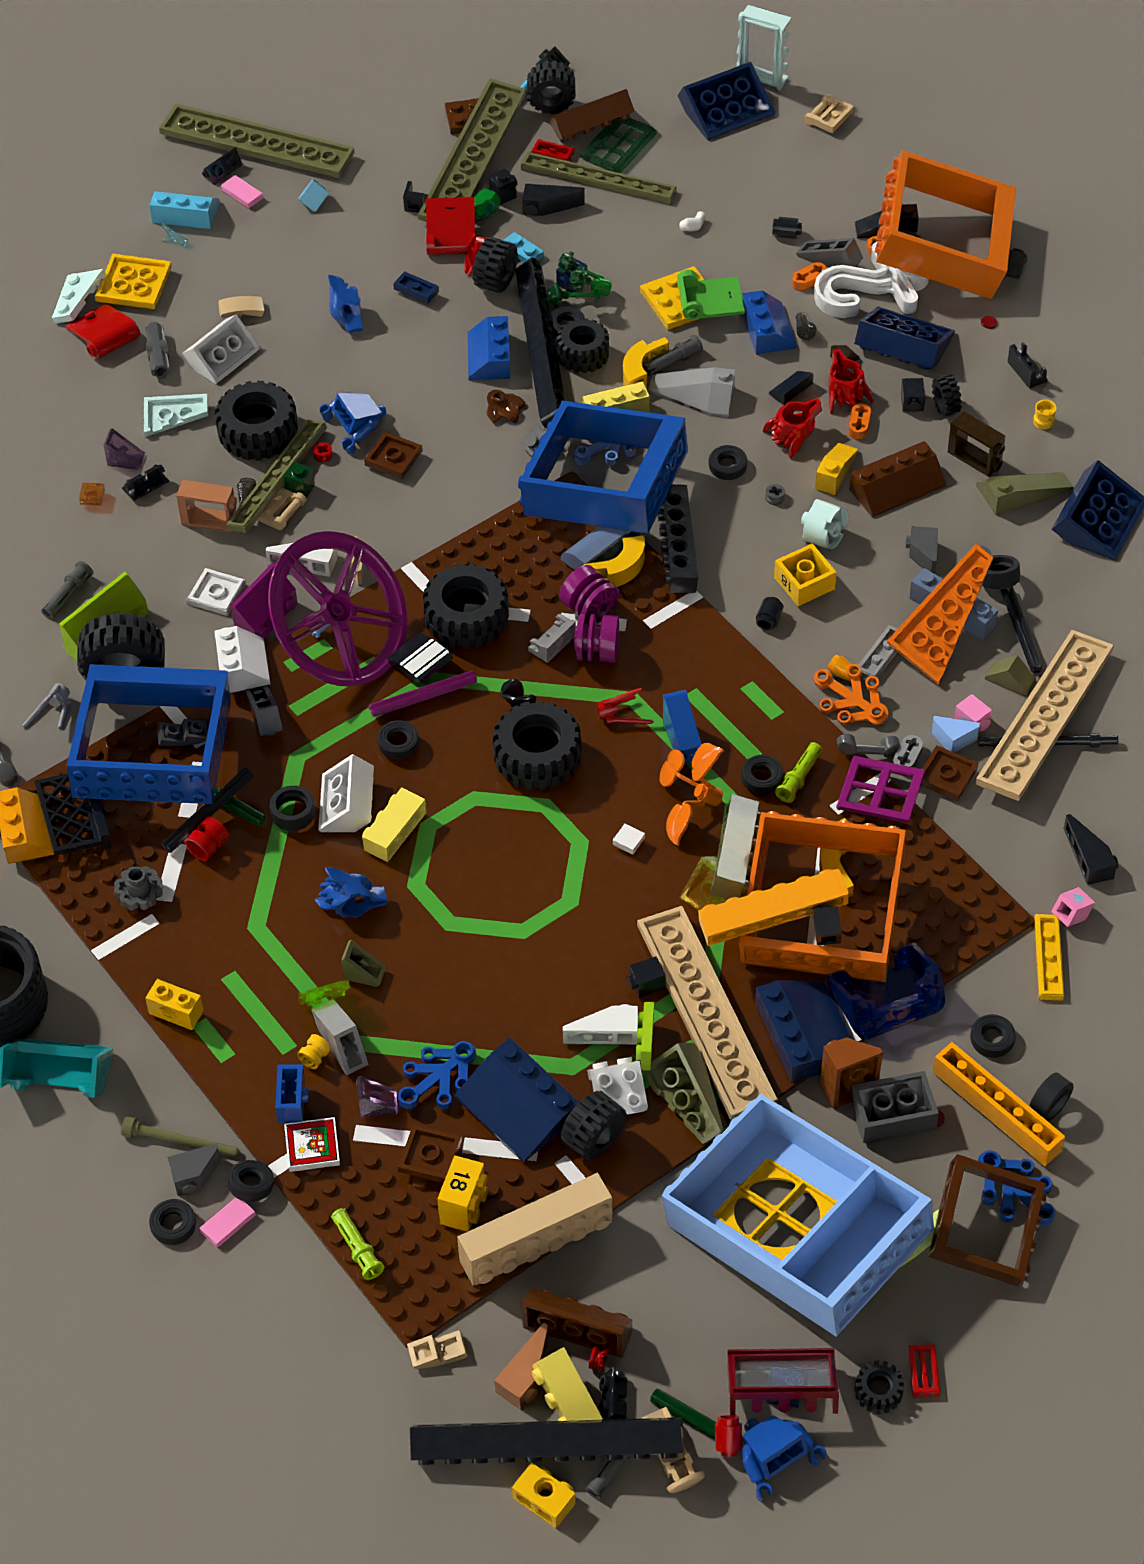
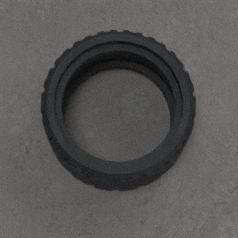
M4 925L0 926V967L17 971L23 976V979L16 992L0 1002V1047L16 1039L26 1038L28 1034H31L35 1027L40 1024V1020L43 1019L48 1003L47 986L33 944L22 933L16 932L15 929Z

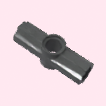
M151 322L145 327L147 337L146 348L152 376H156L158 379L166 378L170 373L164 328L163 325L157 322Z

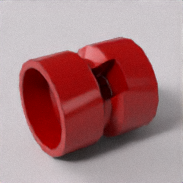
M207 817L198 826V830H194L184 842L190 853L197 859L208 861L216 852V847L220 848L229 839V833L218 820Z

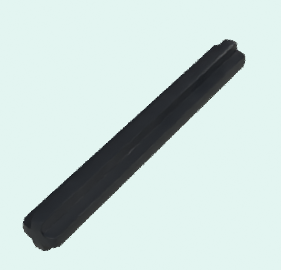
M1013 586L1001 589V594L1032 673L1041 672L1043 664Z
M243 768L214 795L213 804H204L162 842L163 848L167 852L172 853L194 830L198 829V826L207 817L215 814L253 779L252 772L248 768Z

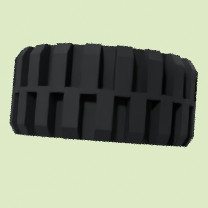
M257 380L255 383L248 381L244 385H235L233 390L229 389L224 393L225 396L219 399L215 408V420L220 443L228 452H232L236 457L242 456L245 460L253 458L258 461L266 457L267 459L273 458L275 454L280 455L298 431L296 406L292 396L281 386L276 387V384L272 382L264 383V381ZM253 417L270 418L268 421L260 424L243 423L245 420Z
M457 564L454 568H451V566L445 568L444 572L439 571L434 575V579L429 580L423 592L425 625L434 638H438V641L445 645L448 643L453 648L459 646L462 649H469L472 646H475V648L482 647L483 643L489 644L494 640V637L497 638L501 635L502 630L506 628L508 623L509 603L505 583L493 571L488 572V568L483 566L479 568L475 564H469V566ZM460 601H475L483 605L471 612H458L449 608Z
M120 612L113 613V615H101L99 619L94 618L89 624L87 623L79 633L77 650L78 671L86 681L90 664L164 668L165 639L162 636L161 630L150 620L146 621L145 617L140 615L136 617L132 613L120 614Z
M536 701V703L532 704L525 702L520 707L514 706L510 709V713L505 712L501 716V720L495 725L493 752L496 768L501 774L503 773V777L510 782L512 780L514 785L521 787V785L525 786V789L533 790V788L546 790V787L551 786V788L559 785V782H566L570 779V775L577 771L578 765L581 762V731L575 717L570 713L567 714L566 709L561 706L557 708L556 704L550 702L548 704H543V701ZM534 738L547 739L556 744L552 749L541 753L527 752L518 747L521 743Z

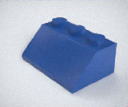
M763 290L743 293L742 300L745 311L743 316L755 353L763 354L795 349L796 342L782 302Z
M508 316L486 317L467 332L469 380L510 379Z

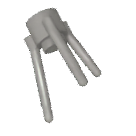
M56 683L45 699L22 724V727L26 728L49 703L54 707L63 705L58 723V728L61 729L67 708L71 703V700L68 698L70 695L69 689L63 684Z

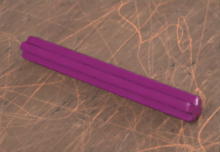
M469 671L370 704L369 711L372 717H377L477 683V677L474 671Z

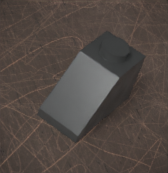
M912 526L911 535H906L905 548H910L909 557L922 569L925 568L935 574L938 528Z
M217 1143L167 1157L177 1195L183 1193L190 1194L203 1188L221 1161Z

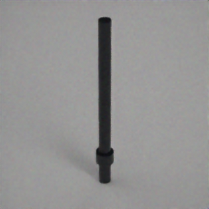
M1090 733L1089 736H1059L1054 745H1089L1090 747H1100V745H1118L1119 740L1118 735L1100 736L1099 733ZM979 737L978 744L979 746H997L1003 737Z

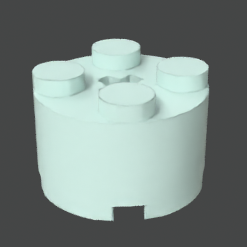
M816 499L809 512H805L802 516L801 524L804 525L802 540L826 549L836 548L844 535L840 533L842 526H847V510Z

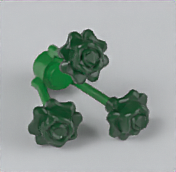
M573 251L563 253L558 260V266L563 274L570 269L575 270L570 274V283L573 285V289L581 291L583 286L591 284V290L594 292L568 293V291H562L560 286H558V282H556L552 288L548 289V302L553 303L554 307L557 308L562 299H568L569 297L600 298L601 295L608 296L611 292L612 282L611 280L604 279V276L587 270L584 266H579L580 264L575 262Z

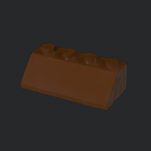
M627 89L554 115L548 120L558 139L564 138L565 141L577 138L576 134L583 131L585 135L595 131L594 127L601 125L602 128L612 125V120L619 118L620 121L631 117L630 113H633L635 110Z
M923 441L851 471L849 489L870 516L874 517L946 486V482L936 454Z
M533 1288L521 1302L524 1328L537 1331L545 1323L548 1325L549 1336L593 1349L594 1346H598L599 1350L606 1348L608 1349L607 1354L619 1358L623 1357L632 1334V1319L628 1318L625 1314L607 1312L597 1305L588 1306L579 1303L571 1297L563 1298L556 1296L545 1289L537 1290Z

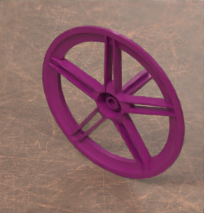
M335 531L316 532L304 536L291 544L282 553L271 575L268 604L275 633L290 658L309 675L331 685L358 686L383 675L392 666L389 664L387 657L404 644L407 631V609L403 591L393 570L385 559L362 540ZM319 549H334L347 553L333 593L298 559L308 552ZM354 557V561H353V564H352V567H351V571H350V574H349V577H348V581H347L345 590H343V589H342V586H343V584H344V581H345L347 572H348V570H349V567H350L352 558ZM360 561L378 580L386 597L389 612L351 603L349 597ZM289 572L320 604L319 611L304 617V621L290 630L285 621L282 604L284 583ZM309 581H310L321 593H319V592L309 583ZM357 612L389 618V621L357 616ZM349 621L389 627L382 650L372 662L363 668L359 667ZM330 624L333 627L345 671L330 669L315 662L302 651L296 642L323 626ZM308 627L309 630L295 638L292 637L291 634L298 629Z

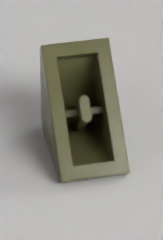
M1016 655L994 661L985 676V680L1027 696L1036 681V677L1019 656Z
M353 940L348 941L341 959L343 979L375 987L380 986L387 966Z

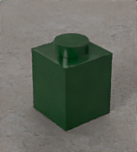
M293 462L284 475L285 489L294 493H302L307 498L315 486L313 468Z

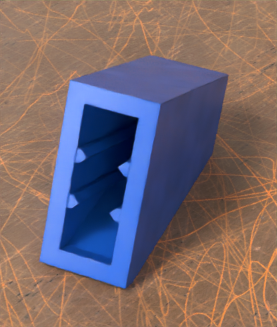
M686 690L664 694L663 725L673 750L676 749L683 753L685 758L684 764H691L697 749L702 744Z

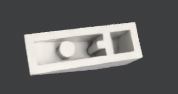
M293 543L267 547L265 550L267 565H271V563L276 564L282 553ZM319 549L306 553L298 560L312 574L330 577L338 559V553L334 549Z
M628 1004L611 1006L563 1026V1044H637L638 1006Z

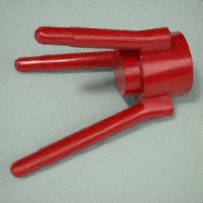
M642 688L597 702L600 720L606 719L607 724L614 722L653 724L654 722L649 719L614 717V715L618 714L616 705L634 700L636 698L635 694L642 692Z

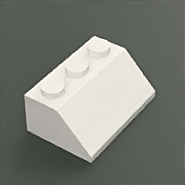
M234 315L222 321L182 354L194 371L217 384L257 352L260 347L239 317Z
M238 626L215 630L219 670L228 671L230 693L269 685L270 677L264 639Z
M352 754L322 774L318 829L320 832H356L371 822L374 766Z

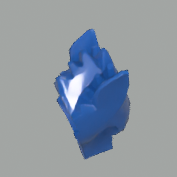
M328 275L330 284L329 310L333 319L340 325L345 326L348 334L363 331L358 289L356 286L349 287L348 283H345L341 277Z
M325 867L329 877L325 879L327 882L320 884V887L323 889L319 892L321 897L315 898V902L322 909L336 910V913L340 914L343 918L351 916L356 918L368 910L384 906L388 902L383 886H373L371 881L364 875L348 874L331 867ZM359 896L364 897L363 902H355V898Z

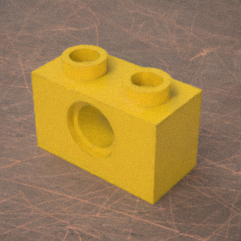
M159 979L155 981L145 997L149 1014L193 1030L204 1012L201 995Z
M533 1463L528 1466L512 1486V1498L555 1529L576 1504L574 1489L564 1481L560 1483L553 1478L548 1469L543 1466L537 1467ZM545 1490L552 1493L547 1497L539 1495L540 1492Z

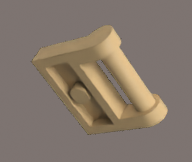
M827 94L811 113H807L803 117V121L808 126L814 125L833 134L853 113L854 106ZM827 107L828 109L819 117V115Z
M282 487L257 521L277 530H283L288 519L300 506L307 502V498L302 493H294ZM289 502H291V504L279 517L278 515L281 513V511L287 506Z

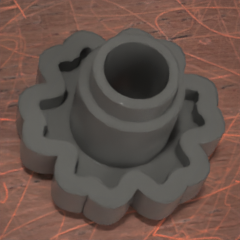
M147 866L130 867L128 870L122 871L121 878L114 882L115 897L120 899L122 907L129 910H135L138 907L146 910L156 905V898L163 895L162 879L157 876L156 870L150 869Z

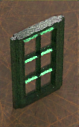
M619 118L612 120L613 124L604 127L580 153V157L584 161L605 170L621 173L657 134V130L654 127L633 118L620 121ZM622 124L631 127L625 134L616 132ZM634 129L643 132L637 140L628 137ZM611 136L620 139L614 146L605 143ZM623 141L632 144L626 152L618 149ZM600 147L608 150L603 158L594 155ZM612 153L621 156L616 163L607 160Z

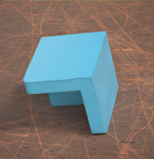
M312 178L299 196V201L311 210L316 211L329 194V190Z

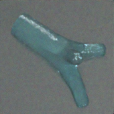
M164 222L160 223L168 234L167 237L162 238V242L175 241L183 246L187 245V238L174 232Z

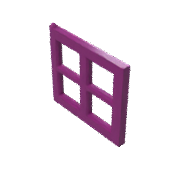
M855 755L852 758L836 808L837 810L909 824L925 770ZM863 767L881 771L877 785L855 781L859 768ZM891 773L913 777L909 791L888 788L887 784ZM853 787L875 791L870 806L849 802ZM884 793L906 798L902 812L880 808Z

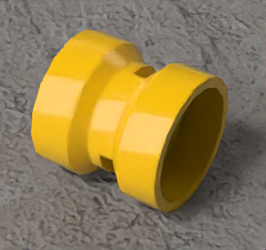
M1040 400L1036 403L1033 424L1037 428L1047 430L1053 427L1057 410L1055 403L1050 400Z
M312 1034L307 1040V1046L300 1049L297 1057L308 1068L317 1069L321 1063V1058L327 1056L331 1051V1046L321 1036Z

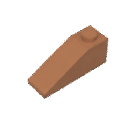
M545 1323L539 1327L494 1380L495 1392L520 1410L526 1403L530 1404L537 1395L538 1384L532 1376V1371L534 1370L532 1365L545 1356L549 1338L548 1325Z

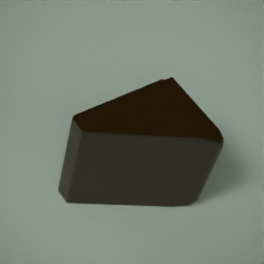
M847 345L831 346V358L833 350L840 349L848 359L853 361L860 359Z

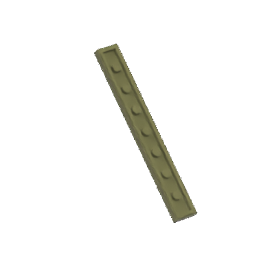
M527 152L521 163V170L665 204H671L677 192V186Z
M307 420L228 521L226 524L228 531L247 534L285 484L284 475L292 463H301L327 429L325 422Z

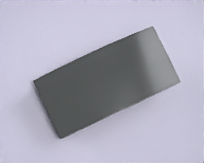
M183 719L182 724L159 722L157 726L159 746L194 745L206 742L207 739L206 721Z

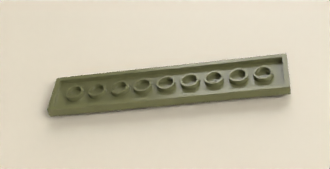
M489 79L427 198L474 196L526 95V89ZM426 200L418 213V220L426 222Z
M180 104L174 105L159 128L161 135L226 151L236 147L238 154L335 178L341 177L355 154L354 147Z

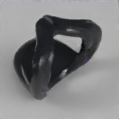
M510 679L503 683L500 696L512 708L516 705L519 707L520 704L530 702V704L536 703L535 695L524 696L523 684L518 679Z

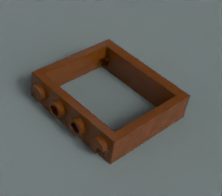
M957 1154L949 1165L928 1257L1017 1286L1024 1279H1027L1030 1273L1031 1265L1028 1264L1029 1255L1033 1254L1036 1246V1241L1033 1240L1034 1233L1038 1231L1041 1224V1217L1038 1215L1040 1207L1042 1208L1046 1201L1045 1183ZM964 1171L1032 1194L1015 1268L946 1246Z

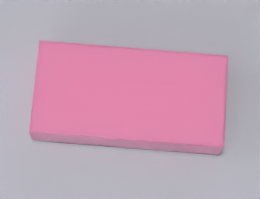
M236 175L221 185L223 192L247 208L252 207L263 199L262 192Z
M235 1197L199 1228L200 1233L214 1246L219 1248L256 1216L255 1211L243 1200Z

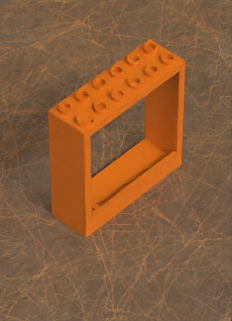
M902 150L899 158L895 157L893 161L892 172L888 171L885 178L887 185L883 192L885 199L881 205L883 213L879 219L881 227L877 233L879 241L875 247V253H877L876 262L992 299L1007 273L1016 187ZM904 186L993 215L989 254L986 260L899 232L898 227Z
M775 811L761 812L747 896L753 891L762 889L769 841L895 857L881 953L754 937L753 932L740 936V962L749 965L886 982L905 854L906 830L896 826L886 828L878 827L871 823L861 825L853 824L847 820L837 822L829 821L823 817L813 819L805 818L799 814L789 816L781 815Z

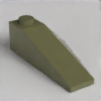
M1063 472L994 476L976 482V487L995 515L1073 490L1072 484Z
M695 1043L676 1044L651 1062V1071L644 1070L653 1091L667 1101L668 1107L673 1112L679 1114L684 1120V1124L702 1144L708 1143L718 1134L724 1132L707 1068Z

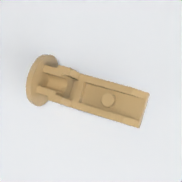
M665 1407L642 1418H671ZM685 1447L682 1453H678V1458L664 1459L661 1458V1454H657L667 1478L672 1477L674 1483L667 1487L670 1493L686 1490L704 1479V1471L694 1472L693 1460L690 1454L686 1452Z

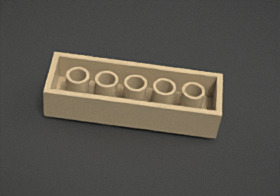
M599 1174L591 1175L458 1236L460 1263L473 1286L488 1283L493 1277L503 1272L509 1273L525 1262L537 1260L542 1254L549 1251H557L568 1242L581 1240L586 1234L594 1230L606 1228L612 1223V1196Z

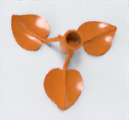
M703 743L697 749L692 759V767L694 769L691 773L694 781L679 773L684 766L685 758L683 753L676 749L670 751L660 771L659 780L664 787L671 786L676 777L696 787L694 795L699 801H684L682 805L676 804L667 818L666 831L668 837L678 846L692 817L691 805L704 807L705 803L716 807L723 797L722 789L715 787L704 779V776L724 751L722 748L710 743Z

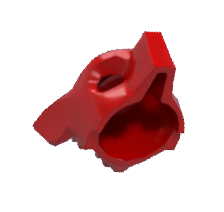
M840 349L833 350V364L828 377L830 413H833L835 401L840 407H843L845 401L850 408H853L856 405V399L861 403L862 397L865 396L873 404V396L865 382L861 366L857 362L848 359Z
M814 398L806 402L786 403V405L778 409L774 418L765 423L762 431L772 430V440L775 441L776 445L785 443L783 448H789L788 456L791 459L800 449L803 441L814 431L815 417L822 412L821 401L818 398ZM801 410L803 413L794 414V411Z

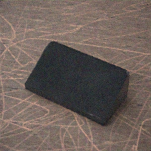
M797 371L769 391V395L785 405L813 384L814 374Z

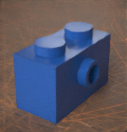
M303 1064L278 1065L275 1104L278 1124L301 1122L304 1119V1103L309 1102V1088L305 1087Z

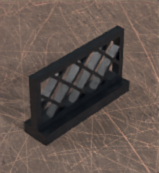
M68 773L34 781L55 856L96 846H101L102 850L111 849L110 834L99 799L80 798L83 802L79 807L71 804L70 801L73 799L71 788L65 786L69 781ZM53 786L55 789L49 794L42 791L41 787ZM60 790L69 794L65 800L55 797ZM51 801L60 805L56 811L47 808ZM65 808L75 811L70 818L61 815ZM79 814L88 817L84 824L75 821ZM56 819L65 822L61 829L52 826ZM70 825L80 829L75 836L66 832ZM84 832L92 834L94 839L85 841L80 839ZM61 837L70 840L68 845L59 847L57 842Z

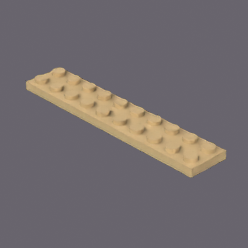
M1071 630L977 776L976 785L1014 800H1020L1111 655L1113 644Z
M683 906L637 920V926L652 957L657 956L666 974V987L693 1043L696 1044L704 1060L707 1072L730 1120L738 1117L746 1109L748 1103L755 1100L760 1094L777 1103L778 1099Z

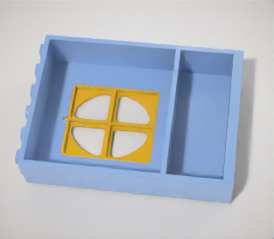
M762 1094L755 1100L750 1101L746 1109L731 1121L729 1127L722 1134H718L713 1143L705 1151H702L697 1156L696 1161L689 1168H685L681 1172L680 1177L672 1185L667 1186L662 1194L668 1226L836 1337L934 1230L932 1199ZM767 1180H782L795 1184V1188L778 1205H772L750 1190V1187L754 1184ZM803 1193H809L819 1207L820 1220L812 1229L786 1213L787 1209ZM741 1198L750 1201L768 1213V1216L751 1234L743 1233L735 1220V1204ZM775 1222H782L804 1236L797 1245L790 1247H770L758 1242Z

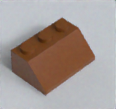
M847 1037L841 1040L830 1041L823 1047L820 1087L833 1109L853 1102L852 1085L880 1080L883 1056L881 1048Z

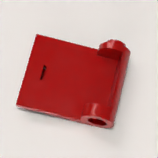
M474 197L426 198L427 255L469 254L470 248H467L471 237L475 235Z
M107 303L65 325L67 330L87 342L88 346H86L88 354L96 359H100L141 336L140 330L133 319Z

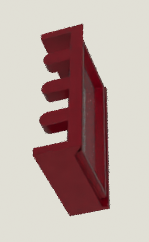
M834 1348L727 1350L730 1415H735L736 1400H751L752 1411L760 1413L763 1410V1399H778L779 1411L785 1413L790 1409V1399H805L806 1410L814 1412L817 1409L818 1398H831L833 1414H838L839 1392Z

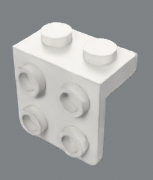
M632 1057L617 1059V1065L608 1066L606 1061L592 1064L593 1069L587 1070L589 1080H592L593 1091H603L624 1108L627 1115L647 1110L648 1105L639 1061L632 1062Z

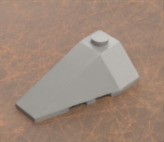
M713 367L653 374L649 385V393L669 401H680L688 408L693 406L700 409L701 413L706 415L729 418L735 389V370Z

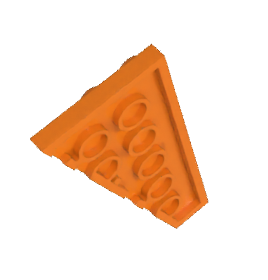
M977 544L969 550L887 640L888 645L938 686L993 561V557Z

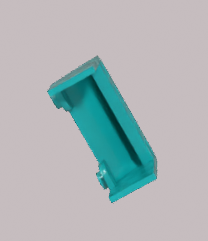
M16 1039L0 1047V1088L9 1084L12 1089H26V1085L34 1083L79 1088V1091L84 1092V1096L98 1097L105 1089L112 1062L113 1048L38 1039Z

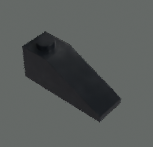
M525 183L522 199L523 215L545 216L585 205V187Z
M902 204L898 228L916 231L917 234L919 222L917 204ZM883 211L855 221L857 238L877 236L878 230L881 227L879 219Z
M264 685L244 690L260 736H272L278 731H282L278 706L268 686Z
M1071 814L1066 815L1063 829L1086 884L1089 885L1114 879L1116 869L1119 867L1116 855H1112L1109 846Z

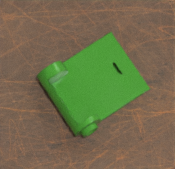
M683 270L677 275L682 312L685 318L702 319L745 314L738 276L698 280L697 274L693 270Z

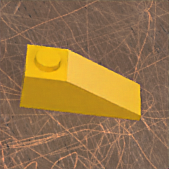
M838 443L823 458L818 467L815 489L836 495L859 449Z

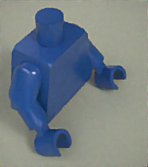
M350 392L337 393L331 405L322 404L320 406L323 420L328 421L332 419L334 412L347 433L354 435L352 438L346 437L342 441L343 449L347 447L348 454L356 451L355 443L357 441L361 442L368 434L375 430L380 418L385 417L387 413L385 405H376L370 395L353 394Z
M773 1415L762 1422H759L756 1418H751L744 1426L746 1433L743 1436L745 1442L742 1448L743 1465L751 1482H755L757 1486L756 1498L760 1502H763L762 1495L759 1493L761 1489H766L770 1497H772L773 1491L770 1484L764 1483L762 1478L765 1477L766 1480H769L807 1454L808 1450L810 1452L808 1460L814 1466L819 1464V1460L815 1457L814 1453L819 1454L822 1459L826 1457L825 1448L820 1445L815 1446L813 1444L814 1439L799 1422L781 1420Z

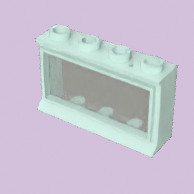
M748 5L738 17L740 29L737 35L739 39L737 54H739V59L736 67L752 62L761 83L774 86L780 92L788 80V76L784 75L788 68V63L783 61L789 52V48L784 47L789 39L790 33L785 32V29L790 23L791 17Z

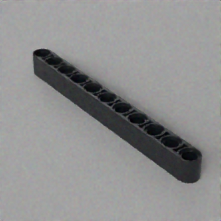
M531 257L518 266L515 272L539 417L544 428H547L548 423L554 417L555 410L559 408L562 401H565L543 269L538 260Z

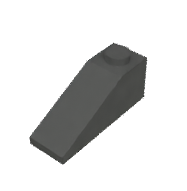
M855 238L805 241L796 252L797 257L814 263H823L828 268L838 265L858 267V264L863 259Z

